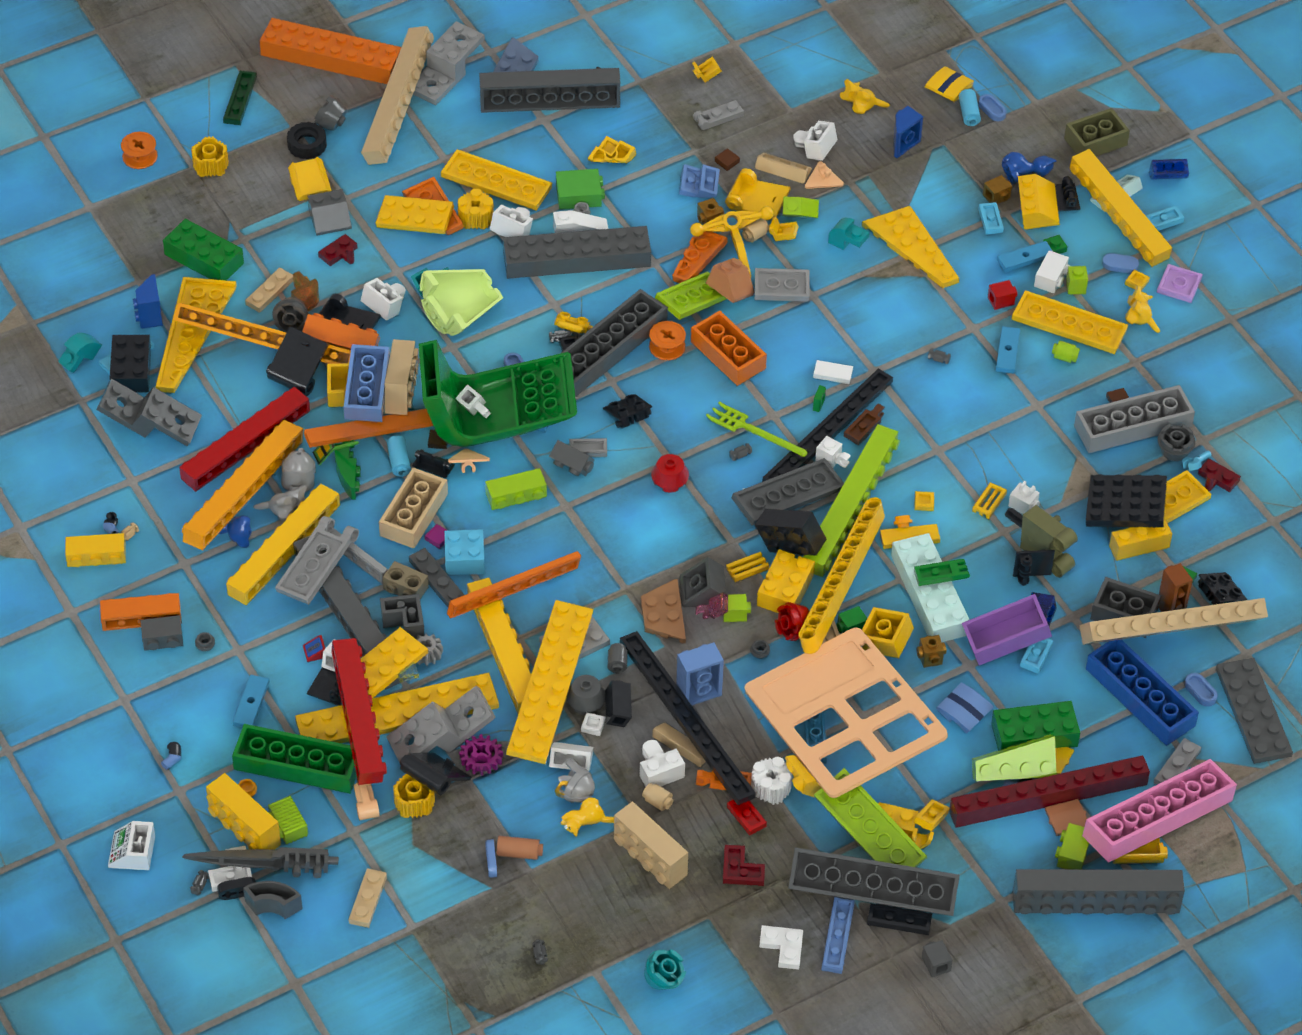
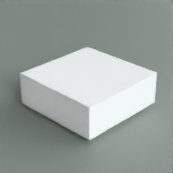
M586 712L581 732L600 736L606 717Z

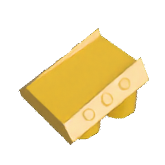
M319 157L297 163L292 162L288 167L290 182L294 186L298 201L307 200L308 195L332 191L323 160Z
M796 755L786 756L787 768L794 776L792 779L794 787L802 794L814 797V794L821 789L820 785L816 782L817 780L808 772Z

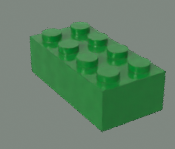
M186 218L163 239L164 255L209 279L227 281L244 264L243 248Z
M1072 701L993 710L991 725L998 751L1033 739L1042 738L1049 734L1055 736V748L1078 747L1080 729Z

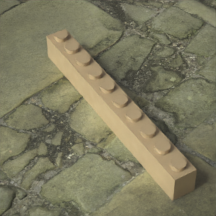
M427 26L408 29L361 151L368 165L387 163L391 155V150L427 58L426 51L434 41V36Z
M1265 598L1092 621L1079 626L1082 643L1085 645L1257 621L1267 618L1268 613Z

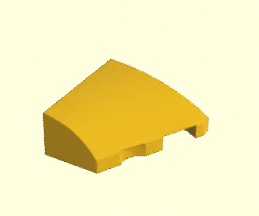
M606 136L600 146H596L591 152L588 161L628 163L637 154L635 147L621 140L618 142Z

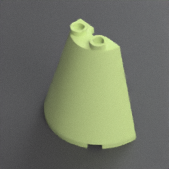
M484 269L429 270L423 272L420 280V291H423L424 298L421 299L427 318L439 332L450 334V336L460 334L504 297L497 288L491 286L492 279Z

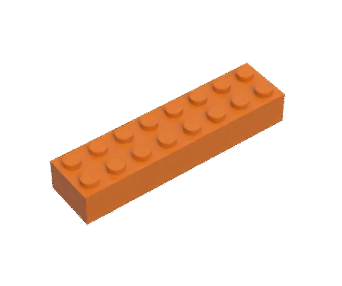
M271 18L260 39L261 56L383 84H388L401 50L399 46L276 18Z

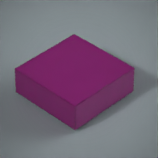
M436 524L425 535V540L440 549L445 545L444 531L448 530Z

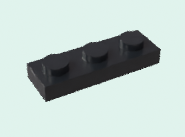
M871 903L867 925L929 935L932 913Z

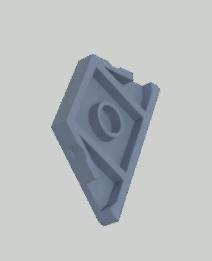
M511 38L493 72L534 71L539 61L538 56L518 40Z

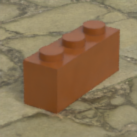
M1181 563L1168 566L1163 571L1159 595H1161L1159 610L1161 612L1187 609L1193 579Z

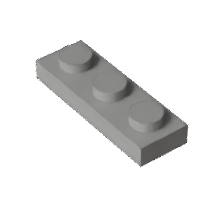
M1184 738L1154 778V784L1158 785L1188 770L1201 752L1202 747Z

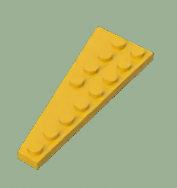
M183 277L174 315L178 302L222 314L236 290V281ZM172 319L155 386L156 389L167 393L176 392L211 331Z

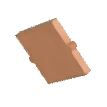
M1079 799L1045 807L1049 824L1052 825L1056 836H1060L1063 830L1067 831L1069 823L1085 827L1086 811L1083 810Z

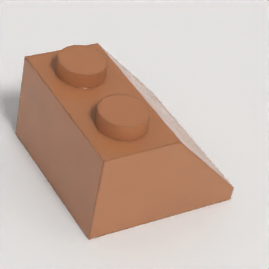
M732 258L713 266L706 284L729 301L735 303L754 295V288L748 268L739 259Z

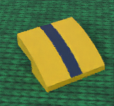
M945 66L930 78L925 88L955 102L959 99L961 91L973 86L974 80Z

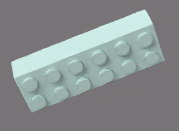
M927 533L893 542L891 557L927 636L939 635L941 642L967 636L962 623L968 621L969 617L952 581L918 586L914 574V566L942 562L930 534Z

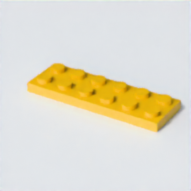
M458 149L441 171L442 178L473 189L479 188L482 192L536 211L552 189V182Z
M1026 290L1012 314V320L1112 354L1116 353L1128 329V324Z

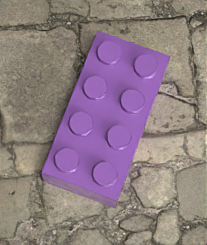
M1035 594L962 623L979 666L1052 637Z

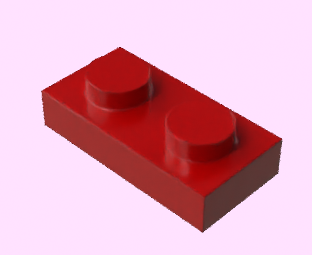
M734 800L727 802V808L749 836L767 827L766 820L750 801L737 805Z

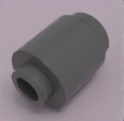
M615 643L608 650L607 667L613 673L619 674L627 669L628 651L625 645Z

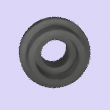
M203 632L197 636L195 645L201 651H209L214 647L215 639L210 633Z
M756 640L751 645L750 652L756 658H765L770 653V646L764 640Z

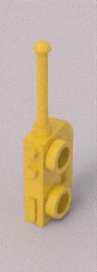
M567 312L558 313L554 324L559 328L576 333H586L593 327L587 318L570 317L571 315Z

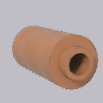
M498 836L496 855L538 860V857L543 855V844H540V839Z

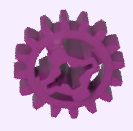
M480 734L477 739L473 735L472 741L466 739L465 745H461V752H459L461 765L465 766L466 771L472 769V774L474 775L477 771L480 772L481 776H483L484 771L491 774V769L498 770V765H502V745L497 744V739L491 741L490 735L483 738V735Z

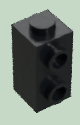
M612 680L605 689L607 725L625 727L631 720V683Z

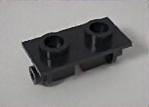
M422 449L415 452L417 459L412 465L443 478H447L455 466L453 463H448V459L438 456L434 457Z

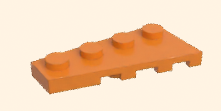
M435 177L402 191L404 197L449 201ZM454 208L446 230L447 235L464 228Z
M708 231L703 232L699 237H692L688 249L684 252L683 259L679 261L672 275L673 281L681 283L698 276L728 243L727 237Z

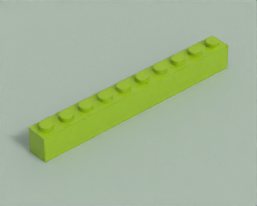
M877 424L820 525L827 540L817 556L803 555L804 558L815 561V575L823 577L826 571H830L833 558H837L839 555L840 545L845 543L848 531L852 529L863 504L870 498L871 490H875L878 477L883 476L886 463L889 464L892 459L893 450L896 451L899 447L898 431Z

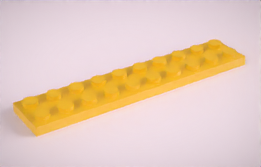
M555 600L506 755L546 764L594 609Z
M488 672L373 698L371 711H375L376 714L375 728L379 729V735L393 732L432 701L446 709L475 686L481 689L492 710L499 708V702L490 674ZM342 705L295 715L299 735L337 743L349 742ZM471 709L467 715L473 714L474 710Z

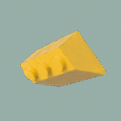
M1037 174L1018 176L1024 230L1060 225L1055 183Z

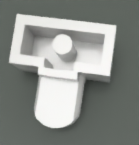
M819 120L814 127L811 126L809 131L799 130L793 135L795 146L805 148L807 158L822 161L838 140L835 124Z
M500 205L493 212L490 230L504 237L530 235L533 218L530 217V211L526 208L517 207L516 209H510Z
M375 278L364 284L360 301L387 321L399 315L406 290L401 284L395 283L390 286L388 283H383L378 278Z
M648 740L643 744L642 755L645 761L640 762V778L645 787L649 783L664 786L685 777V762L677 749L664 753L656 740Z

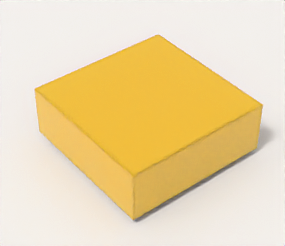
M1133 270L1125 280V285L1133 289L1139 285L1142 291L1148 284L1150 277L1137 270Z
M915 491V510L934 511V492Z

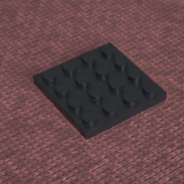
M1090 475L1086 527H1164L1167 476Z

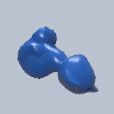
M1011 152L1003 158L1002 167L1008 181L1013 185L1018 183V176L1029 175L1034 172V174L1041 177L1046 176L1053 169L1054 163L1057 161L1048 156H1039L1033 162H1029L1021 153Z
M244 515L232 518L219 534L228 533L232 541L236 542L240 547L247 548L249 546V537L252 533L250 518Z

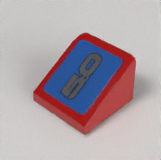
M322 635L303 645L307 662L323 658V651L326 648Z

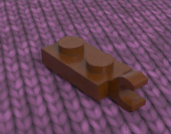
M878 403L872 411L866 409L844 431V437L860 445L874 431L877 424L881 423V418L884 415L882 410L885 407Z

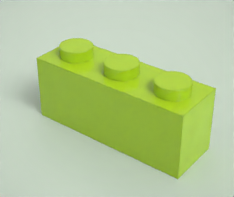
M538 468L485 481V492L491 509L495 510L547 497V484L541 469Z

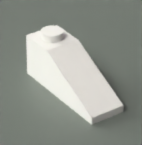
M572 210L553 212L554 233L609 229L606 218Z

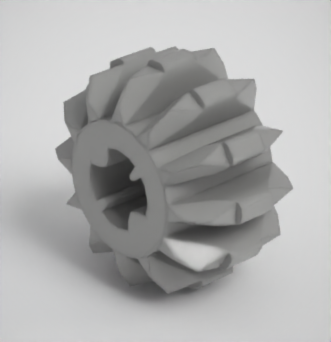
M427 633L424 636L418 635L416 640L428 648V654L417 662L418 665L425 663L426 666L429 663L435 665L436 660H441L443 652L440 638H436L434 634L428 636Z

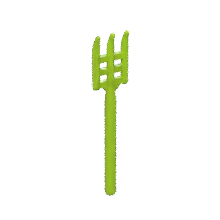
M720 401L718 404L727 410L726 413L712 408L721 417L719 420L706 414L712 422L733 432L738 428H744L802 457L807 455V450L752 424L746 423L745 420L748 419V415Z

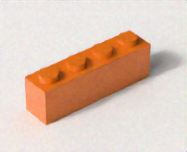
M318 313L307 315L302 331L329 345L351 350L352 344L378 346L380 336L374 329L366 328V330H363L356 324H342L341 320L335 318L328 320Z
M179 593L100 600L103 631L141 627L140 620L179 615L181 619Z

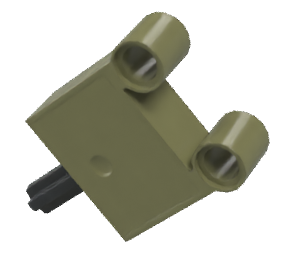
M1037 505L1023 515L1013 508L1007 509L1005 516L1022 528L1021 549L1026 551L1055 550L1052 573L1056 577H1062L1075 567L1073 557L1068 553L1062 552L1076 543L1078 537L1074 530L1060 523L1061 518L1059 515L1052 517Z

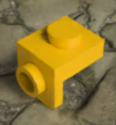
M713 56L699 66L695 61L692 63L695 68L692 71L698 79L701 77L705 83L722 72Z
M777 216L772 218L771 224H769V232L773 235L775 241L796 238L799 228L797 222L780 224Z

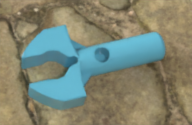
M1207 450L1194 458H1183V469L1188 467L1189 471L1201 468V462L1210 458L1211 452Z

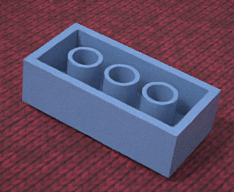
M352 344L343 407L345 420L382 422L385 404V378L390 358L389 347Z

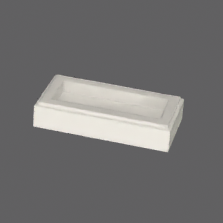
M817 360L813 378L850 384L853 366Z

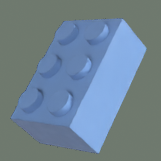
M714 642L677 654L676 685L691 705L722 696L724 660Z

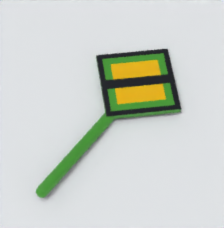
M354 441L334 446V444L317 446L312 453L318 464L321 465L333 450L357 445L359 442Z

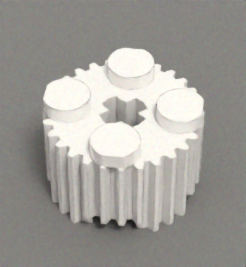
M775 757L773 759L769 758V760L765 758L764 761L756 762L753 766L751 787L756 792V797H760V800L764 799V802L768 801L772 805L774 803H782L786 795L788 796L789 792H791L792 773L788 770L783 758Z

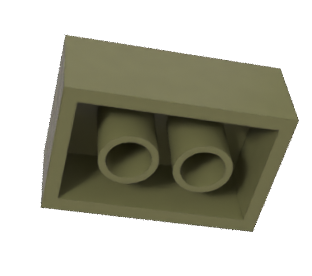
M1113 108L1067 123L1064 139L1076 155L1090 149L1095 156H1099L1127 146L1130 130Z

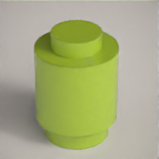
M1059 340L1058 344L1054 343L1052 354H1055L1054 358L1076 363L1080 348Z

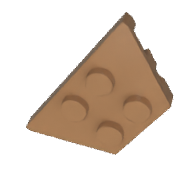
M674 579L641 596L644 630L653 635L657 634L666 639L670 636L679 639V643H686L678 579Z

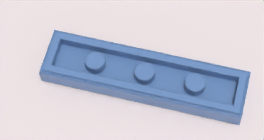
M834 897L821 971L842 974L855 900Z

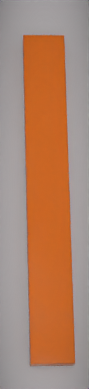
M427 409L409 411L407 415L391 414L383 416L382 422L357 420L305 429L304 436L311 448L431 427L433 423Z
M578 551L453 599L449 603L447 615L450 618H454L578 569L581 554Z

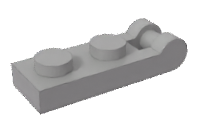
M734 100L703 112L696 111L693 114V119L698 122V126L702 130H706L744 116V110Z

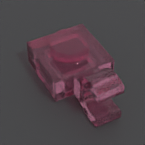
M722 592L710 598L708 605L701 604L696 606V615L703 613V619L709 617L715 619L727 613L728 595Z

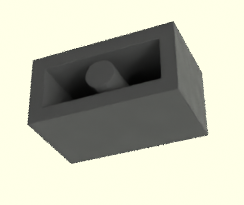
M180 615L140 620L144 651L184 646Z

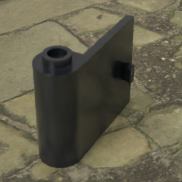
M337 293L330 296L319 313L325 319H339L342 321V324L346 325L353 323L360 326L359 328L366 330V328L373 329L381 317L380 314L348 306L346 299Z
M289 327L272 363L267 367L268 379L290 389L295 387L305 396H308L315 385V380L312 377L329 344L293 327Z
M410 753L403 756L400 761L401 771L440 796L448 790L452 781H470L472 778L454 766L455 762L448 758L445 760L436 753Z

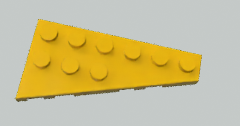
M911 206L862 221V227L870 229L875 237L883 239L893 251L905 260L909 259L913 262L914 267L926 272L927 277L940 287L945 288L959 283L958 275Z

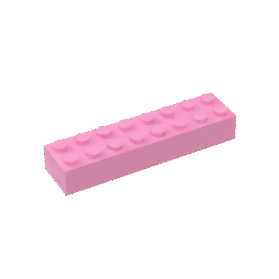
M1209 759L1086 819L1082 836L1109 863L1233 801L1237 784L1217 764Z

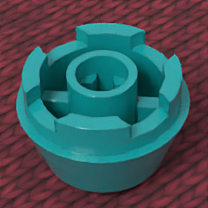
M671 949L669 951L656 950L652 952L647 959L644 970L647 983L657 990L678 987L686 974L682 964L683 958Z

